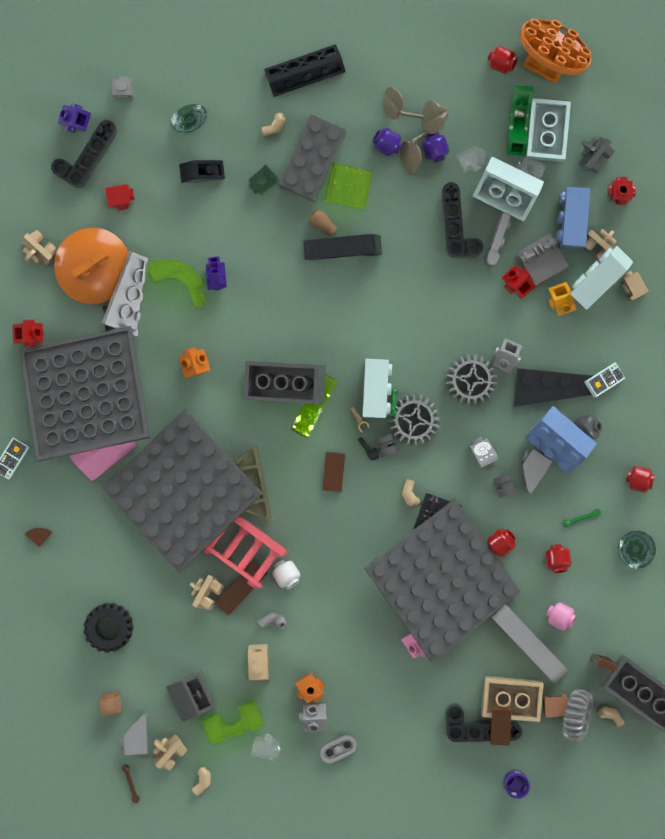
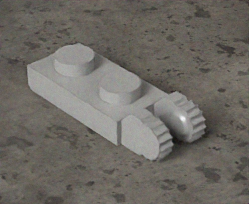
M501 213L485 255L484 261L487 265L493 266L499 260L498 249H502L505 238H503L505 230H509L512 220H509L511 215L507 213Z

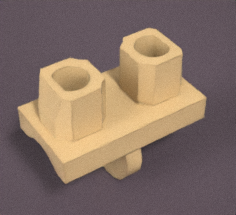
M602 229L599 232L604 237L602 239L593 230H590L587 234L586 248L591 251L598 244L602 250L596 257L600 259L609 248L613 250L606 242L609 241L612 245L617 242L612 237L615 232L611 230L607 233Z
M38 230L30 235L27 233L22 241V244L25 246L22 251L27 255L24 261L28 263L32 260L36 264L41 261L48 266L57 248L50 242L43 248L39 243L44 237Z
M208 575L206 580L199 578L197 584L194 582L190 583V586L194 588L191 595L196 597L192 604L194 607L212 610L215 601L208 598L210 592L212 591L219 595L224 588L217 581V577Z
M174 733L170 739L165 737L162 741L157 739L154 741L157 747L153 750L155 756L152 760L156 763L155 766L161 769L163 767L170 771L175 764V761L170 757L174 753L181 757L186 753L187 749L180 737Z

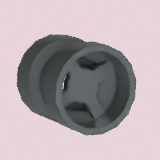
M393 433L375 439L376 444L380 447L381 457L399 451L397 445L394 444L395 438Z
M511 473L493 479L494 484L499 488L497 491L499 497L517 492L516 487L512 485L513 478Z

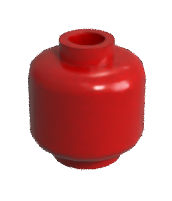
M498 46L495 50L490 51L488 61H490L491 69L507 74L515 69L518 57H516L513 50Z
M634 466L632 471H628L626 482L629 483L630 490L646 493L649 489L652 490L655 475L652 474V470L649 468Z
M498 529L488 538L489 548L494 555L497 554L500 557L506 556L516 546V538L508 529Z
M562 544L550 546L551 549L545 553L547 568L553 571V573L567 572L568 568L572 565L569 549L562 547Z

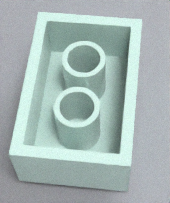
M532 98L525 159L564 162L566 160L571 102Z
M491 157L472 197L524 222L544 182Z
M618 246L613 250L609 248L599 259L600 263L597 261L593 263L585 273L587 276L582 274L572 285L574 289L570 294L586 310L632 265L633 261Z
M365 359L362 417L386 418V414H390V403H387V395H391V383H388V376H392V364H389V360Z

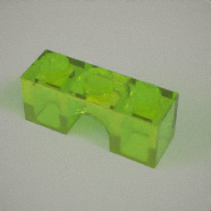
M257 700L238 706L240 720L235 724L226 723L222 718L221 712L203 718L201 722L208 742L218 744L224 742L225 737L232 735L235 738L243 735L245 730L255 731L260 729L261 725L264 724V719Z

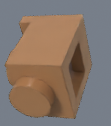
M119 691L100 694L101 716L121 713L123 708Z

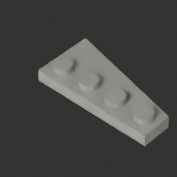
M131 251L128 252L104 315L103 324L116 329L131 326L133 335H138L137 324L138 320L140 321L141 312L139 310L140 303L143 300L142 289L146 279L148 258Z

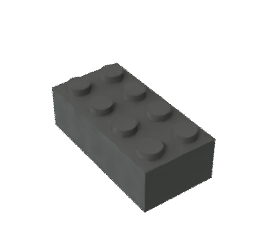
M311 114L281 179L280 187L315 203L344 139L346 130Z
M246 361L244 400L324 404L326 365Z
M622 654L616 662L618 664L617 671L610 670L600 686L665 733V685Z

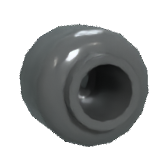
M594 415L580 416L574 422L578 428L593 440L597 439L602 431V424Z

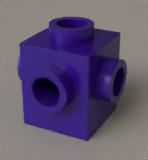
M72 103L71 106L63 105L59 114L58 124L65 126L64 130L75 133L76 130L86 131L91 113L82 110L83 107Z

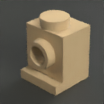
M629 271L621 276L623 282L621 286L624 292L631 296L628 298L629 302L649 292L638 271L635 273Z

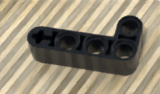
M110 120L102 121L74 165L64 159H56L51 165L52 172L73 187H83L117 134L115 124ZM110 126L112 132L105 134L104 127L108 128ZM99 134H101L102 137L104 136L107 140L104 141L101 137H99ZM95 142H102V148L100 150H93V144ZM85 158L92 159V164L89 167L83 166ZM59 164H65L66 166L65 171L62 173L56 171V167ZM75 174H81L82 180L79 183H73L72 181Z
M449 182L442 189L446 252L451 258L476 257L483 251V242L478 238L464 239L460 188L456 183ZM449 187H452V190H456L453 194V201L446 203V200H450V194L446 193V191H448ZM454 206L458 212L456 215L451 216L448 214L447 208ZM456 225L459 228V233L456 235L450 234L449 226ZM473 242L477 243L480 247L476 253L469 249V245ZM452 244L459 245L460 253L453 254L450 251V246Z
M377 234L303 241L305 260L382 255L381 235Z
M452 703L447 706L446 733L452 742L490 741V734L488 732L491 728V721L464 722V712L460 705ZM454 708L460 710L459 716L455 718L449 715L450 711ZM511 721V727L514 726L517 731L514 732V735L510 733V741H515L521 737L522 729L517 722ZM453 728L460 729V734L456 737L450 735V731ZM471 728H479V734L471 736L469 734Z

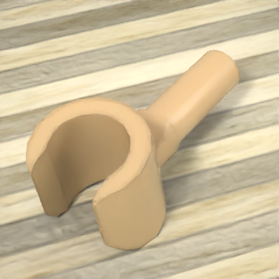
M354 407L350 408L358 422L357 427L360 432H363L360 428L363 423L367 424V427L370 428L369 423L359 416Z

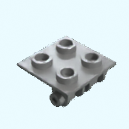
M551 234L517 252L526 270L531 275L535 286L569 267L557 246V241Z

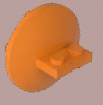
M531 19L520 30L519 38L521 44L528 53L522 66L534 73H538L550 82L556 84L562 74L579 75L584 73L589 67L591 51L578 37V33L575 30L565 28L559 21ZM560 28L565 29L567 33L565 35L559 31Z
M80 229L70 234L57 250L54 260L57 282L69 297L78 302L91 305L108 302L111 300L127 258L128 250L116 235L105 229Z

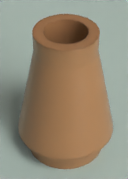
M319 209L308 220L313 227L329 236L337 229L324 211L321 212Z

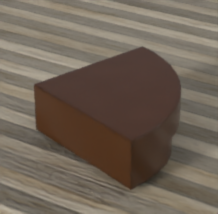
M34 528L26 532L25 535L40 547L52 531L47 528Z

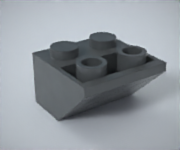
M201 670L166 686L182 721L199 716L217 706Z

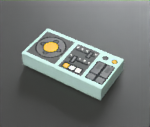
M615 362L584 381L593 398L624 380L625 377Z
M13 437L0 457V475L10 480L30 447Z

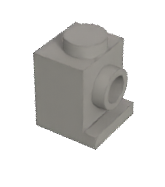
M119 76L117 79L112 80V96L114 99L134 98L133 79Z

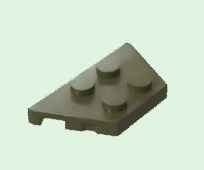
M254 446L235 461L237 466L263 493L244 512L271 519L257 446Z

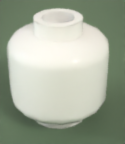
M281 560L274 565L275 569L272 572V576L280 588L291 589L300 582L301 574L292 561L285 562Z

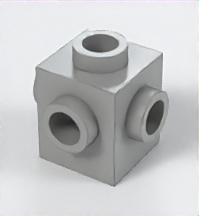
M504 338L500 348L496 346L492 357L495 360L492 366L510 373L513 366L517 368L521 360L519 353L522 345Z
M312 703L303 705V712L299 713L300 724H304V732L327 731L326 704Z

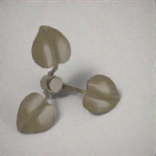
M388 87L384 96L386 115L393 120L397 119L399 114L422 118L421 126L426 130L423 134L412 139L411 142L408 140L404 141L400 149V158L404 168L411 175H415L422 160L421 150L415 142L426 135L436 134L439 130H442L450 110L435 101H428L424 106L423 115L404 112L402 110L404 107L403 96L397 89Z

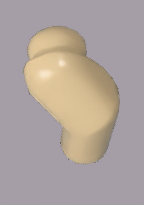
M275 114L272 125L261 127L263 137L278 134L282 131L286 124L284 114Z
M406 479L402 497L408 506L417 507L420 504V499L413 493L415 481Z
M603 706L598 710L600 718L612 719L617 728L625 724L615 707Z
M201 767L198 770L199 783L192 788L196 796H199L211 784V773L205 767Z

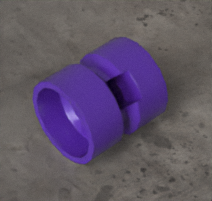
M511 770L505 774L503 785L507 794L515 799L525 797L530 790V783L526 775L520 770Z

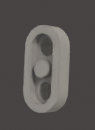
M343 735L324 744L320 750L321 759L326 763H333L354 753L357 748L356 740L351 735ZM349 741L351 743L350 747H344V742ZM331 749L334 753L329 756L326 754V751Z

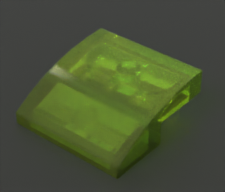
M333 163L325 201L365 210L373 172Z

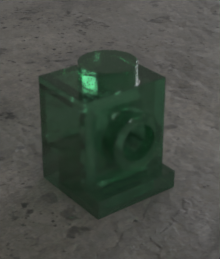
M265 164L249 179L251 184L248 186L255 194L259 193L262 196L279 180ZM259 178H265V183L260 184L258 182Z

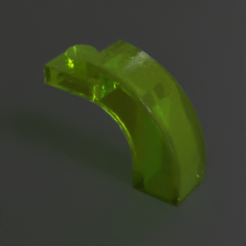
M162 259L148 263L154 283L171 278L179 279L188 286L195 308L204 307L203 302L206 300L203 291H198V288L205 285L193 268L173 259Z
M326 374L324 404L304 403L290 430L306 439L308 438L339 380Z

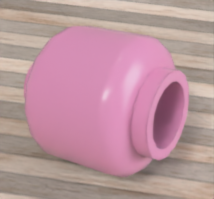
M560 602L555 606L551 605L546 614L549 617L548 623L561 631H565L567 628L571 629L576 619L574 609Z

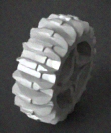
M466 354V361L460 356V364L453 361L452 363L456 368L449 367L448 370L453 373L452 375L446 374V378H451V381L446 382V385L452 384L453 387L448 392H456L452 398L455 399L459 395L460 399L458 402L462 403L466 399V405H469L470 400H473L474 406L477 405V399L481 403L485 402L483 396L490 399L491 396L487 392L494 393L495 390L491 388V385H497V382L492 381V378H496L497 374L491 375L490 373L495 368H487L491 362L487 361L483 364V356L477 361V354L473 355V360H470V355ZM471 364L467 375H457L462 366ZM477 365L485 371L487 379L477 376ZM473 371L476 380L481 382L472 383L470 388L469 382L462 378L470 377ZM456 380L466 384V395L458 389ZM477 384L486 385L480 394L472 396L473 389Z
M415 394L411 395L412 400H409L408 396L405 395L404 399L406 402L404 403L398 399L397 402L400 406L397 407L395 405L397 414L394 419H388V422H394L395 424L390 427V430L397 429V432L393 434L394 437L401 434L402 436L399 438V441L402 442L404 437L407 438L406 445H409L410 439L413 440L414 446L417 445L418 439H420L421 444H424V437L430 441L431 437L428 434L436 435L432 428H439L438 424H434V420H440V417H434V414H437L439 411L431 410L435 406L434 403L429 406L427 405L430 400L429 398H426L424 402L421 401L422 395H419L418 400H415ZM415 404L411 414L400 413L406 405ZM421 406L428 411L430 421L420 417ZM417 410V419L423 421L424 423H416V425H413V428L411 430L412 421L404 417H413L412 414H415ZM398 418L408 422L407 434L401 430ZM418 425L428 427L421 435L413 436L414 430Z
M576 689L570 694L563 722V735L565 739L581 742L586 737L593 713L594 701L591 692Z

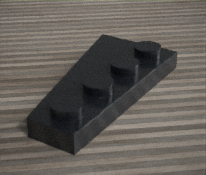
M518 368L514 407L592 395L584 381L593 375Z

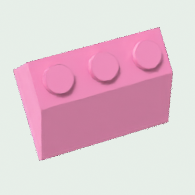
M135 442L74 454L69 457L93 482L137 445Z

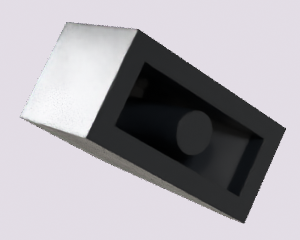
M193 160L179 164L181 183H200L225 179L223 160Z

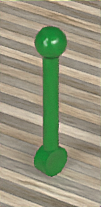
M391 389L392 411L390 416L393 418L397 414L395 403L398 392L396 389Z
M595 509L592 513L581 517L564 520L563 526L569 527L570 524L586 518L598 517L601 515V511Z

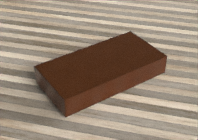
M326 452L323 490L342 492L345 454Z
M492 707L490 745H510L511 707Z

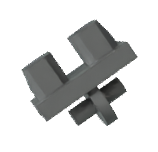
M602 137L597 141L593 138L589 143L583 141L581 144L585 149L581 154L584 157L579 164L593 172H599L603 164L598 158L603 155L608 159L615 152L610 146L612 142Z

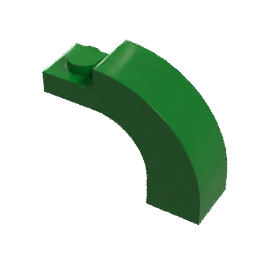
M514 85L507 135L508 155L526 156L534 87Z

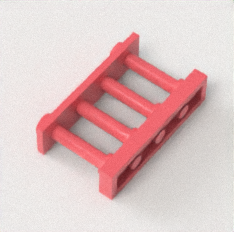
M240 515L234 521L240 526L238 528L239 532L224 553L221 554L213 547L226 529L204 552L208 555L214 554L248 579L247 584L254 589H257V587L263 589L265 585L259 581L276 557H286L289 550ZM250 533L255 537V542L241 562L236 565L229 558L245 535L248 536ZM267 545L271 548L270 554L255 575L251 576L244 569L259 548Z

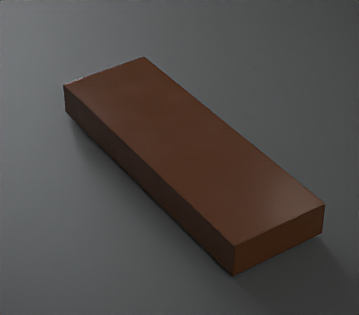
M254 560L245 571L254 576L260 565ZM242 575L215 601L228 615L254 589L247 584L248 579Z
M597 654L591 655L590 661L597 667L617 671L618 664L610 657Z

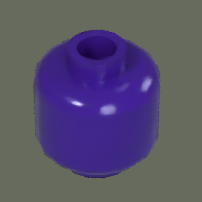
M389 128L379 129L372 140L374 148L386 156H391L393 153L397 154L402 147L400 135Z
M439 132L425 136L422 147L426 159L434 160V162L444 160V156L449 153L446 137L440 135Z

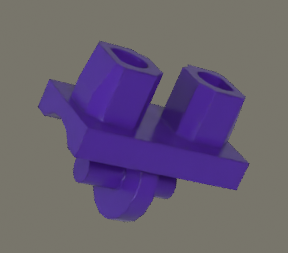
M218 256L208 258V264H206L208 290L219 291L227 288L225 263L220 262V257Z

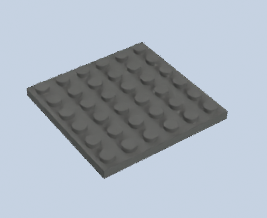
M131 326L20 350L35 454L38 462L150 438Z
M185 409L102 488L178 573H181L263 494Z
M455 499L451 500L364 568L430 662L436 660L520 593L516 584Z

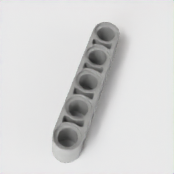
M506 604L491 615L492 619L554 684L568 672L567 668Z

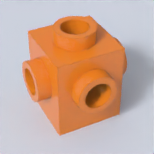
M193 347L184 350L185 354L178 356L185 378L211 371L204 349L196 350Z
M312 672L295 682L298 688L296 693L301 701L306 700L307 704L312 701L314 704L323 698L322 694H324L323 688L325 686L319 677L315 678ZM312 687L314 690L308 691L307 688Z

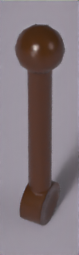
M123 765L122 770L126 774L133 795L132 801L138 803L140 797L136 795L129 774L130 768L128 765Z

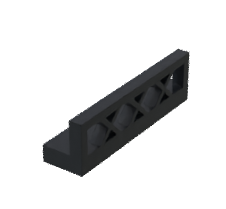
M336 44L264 69L273 97L346 72ZM335 52L336 54L330 57H326L327 54ZM313 59L316 60V61L313 62V63H308V61H310V60H313ZM293 66H298L296 69H290ZM280 72V73H279L278 75H276V76H273V77L270 76V74H272V73Z

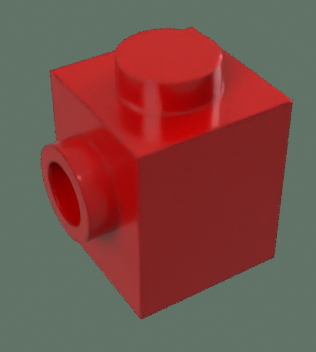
M128 184L105 188L107 203L110 209L126 210L129 209L128 206L133 205L132 200H135L134 189H130Z

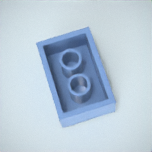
M566 187L559 194V205H562V210L558 213L557 224H560V230L556 233V241L559 243V248L582 250L586 247L590 188Z
M554 406L532 426L525 436L532 445L536 446L567 474L583 462L597 444Z

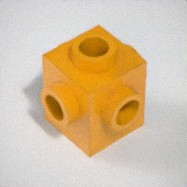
M567 282L548 288L551 299H548L551 310H556L558 316L576 310L575 302L577 300L570 294L572 291Z

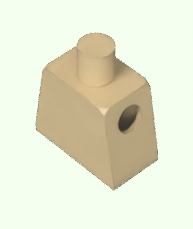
M268 644L248 646L249 681H269Z

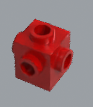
M616 177V180H613L611 185H608L607 195L610 196V202H615L616 205H627V202L632 201V197L636 195V186H633V181H628V177ZM620 187H625L626 193H621Z
M516 265L502 277L506 283L504 288L511 295L515 293L521 300L536 286L531 281L529 272L525 268L521 270Z
M23 320L21 324H12L13 344H24V347H36V343H43V323H35V320Z

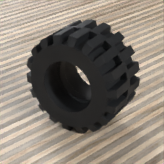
M104 603L94 608L87 615L84 622L85 629L83 630L87 637L85 638L86 641L91 643L90 646L97 648V651H105V653L115 652L124 647L132 637L134 629L133 619L129 616L128 610L123 609L124 607L121 605H116V603ZM103 617H113L119 623L120 631L116 637L108 639L99 633L98 623Z

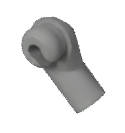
M272 612L259 619L258 623L262 629L269 624L282 629L286 627L287 620L283 615Z

